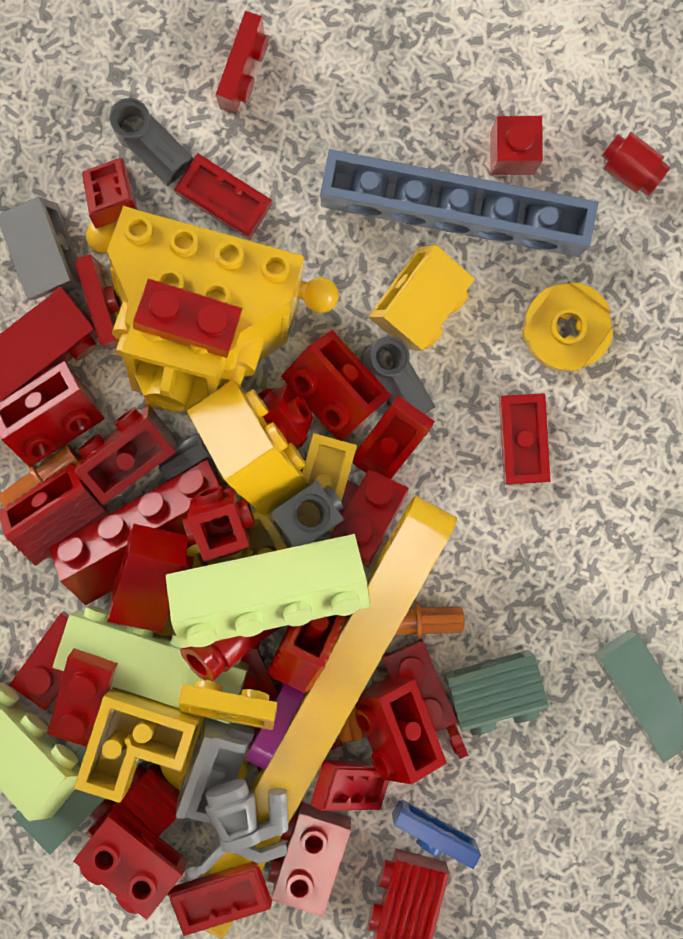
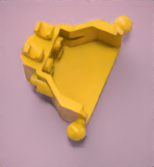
M125 206L122 208L118 222L95 229L91 222L86 230V239L89 246L98 253L108 254L116 295L119 297L122 305L112 331L113 336L119 340L115 353L124 359L131 390L142 393L146 399L145 405H150L158 410L164 411L166 409L174 412L189 410L232 379L241 387L244 376L254 375L258 361L288 342L299 299H303L306 306L316 313L331 311L339 300L338 288L329 278L316 277L309 282L302 281L304 256ZM147 279H153L241 307V317L228 358L208 353L207 349L192 345L189 347L160 338V336L133 329V320Z

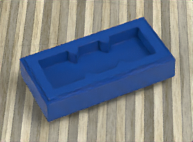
M403 799L398 801L392 812L394 826L417 838L416 843L428 853L439 856L443 852L472 869L475 868L481 853L474 838Z

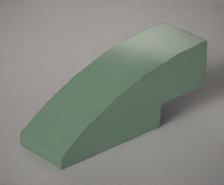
M628 630L593 653L592 655L614 686L613 689L661 761L665 763L683 751V705L640 636Z

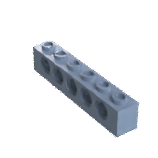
M331 149L328 151L320 192L321 207L574 257H580L590 247L599 203L598 201Z

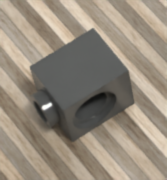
M318 480L267 514L289 548L311 543L344 520L339 513V510L343 508L339 497L329 485L322 488ZM302 502L313 503L319 509L320 519L313 528L305 527L298 521L297 508Z

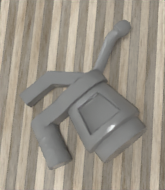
M244 779L231 780L206 791L207 805L205 811L220 836V846L201 866L189 867L185 871L186 878L193 880L198 878L199 875L206 873L225 852L236 853L258 864L288 855L285 840L261 848L254 846L260 841L281 835L288 830L287 790L284 788L269 790L270 819L257 822L255 795L248 789Z

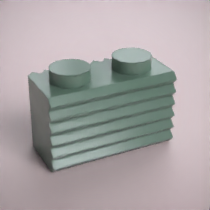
M529 650L444 673L458 725L462 732L470 730L471 735L489 733L497 728L496 722L513 718L514 723L532 721L540 716L539 710L549 708L535 655Z

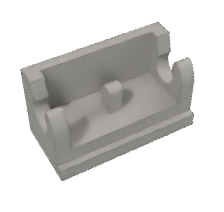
M38 196L0 214V228L27 299L35 300L43 296L47 298L59 287L64 288L68 292L82 287L75 265L76 258L78 257L57 203Z
M205 717L178 793L177 818L185 820V817L212 824L205 811L207 805L205 793L216 785L237 779L249 743L252 741L254 728L233 722L227 724Z

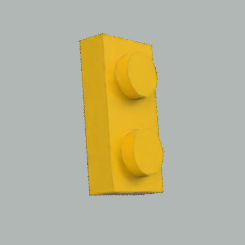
M313 433L305 461L306 466L302 471L309 486L318 480L322 488L329 485L340 501H342L357 445ZM302 502L297 508V518L302 525L315 527L319 522L320 512L313 503ZM334 527L327 532L333 533Z
M204 680L195 681L194 686L182 684L178 701L181 713L273 730L277 702L269 701L268 694L250 689L242 690L241 695L222 692V685Z

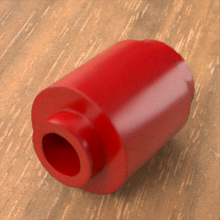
M631 131L625 138L617 134L601 155L607 160L603 167L606 172L634 193H638L640 190L646 196H649L671 168L663 161L665 156Z

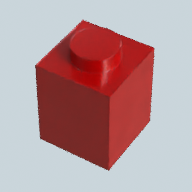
M542 116L496 117L490 131L491 175H534L543 161Z

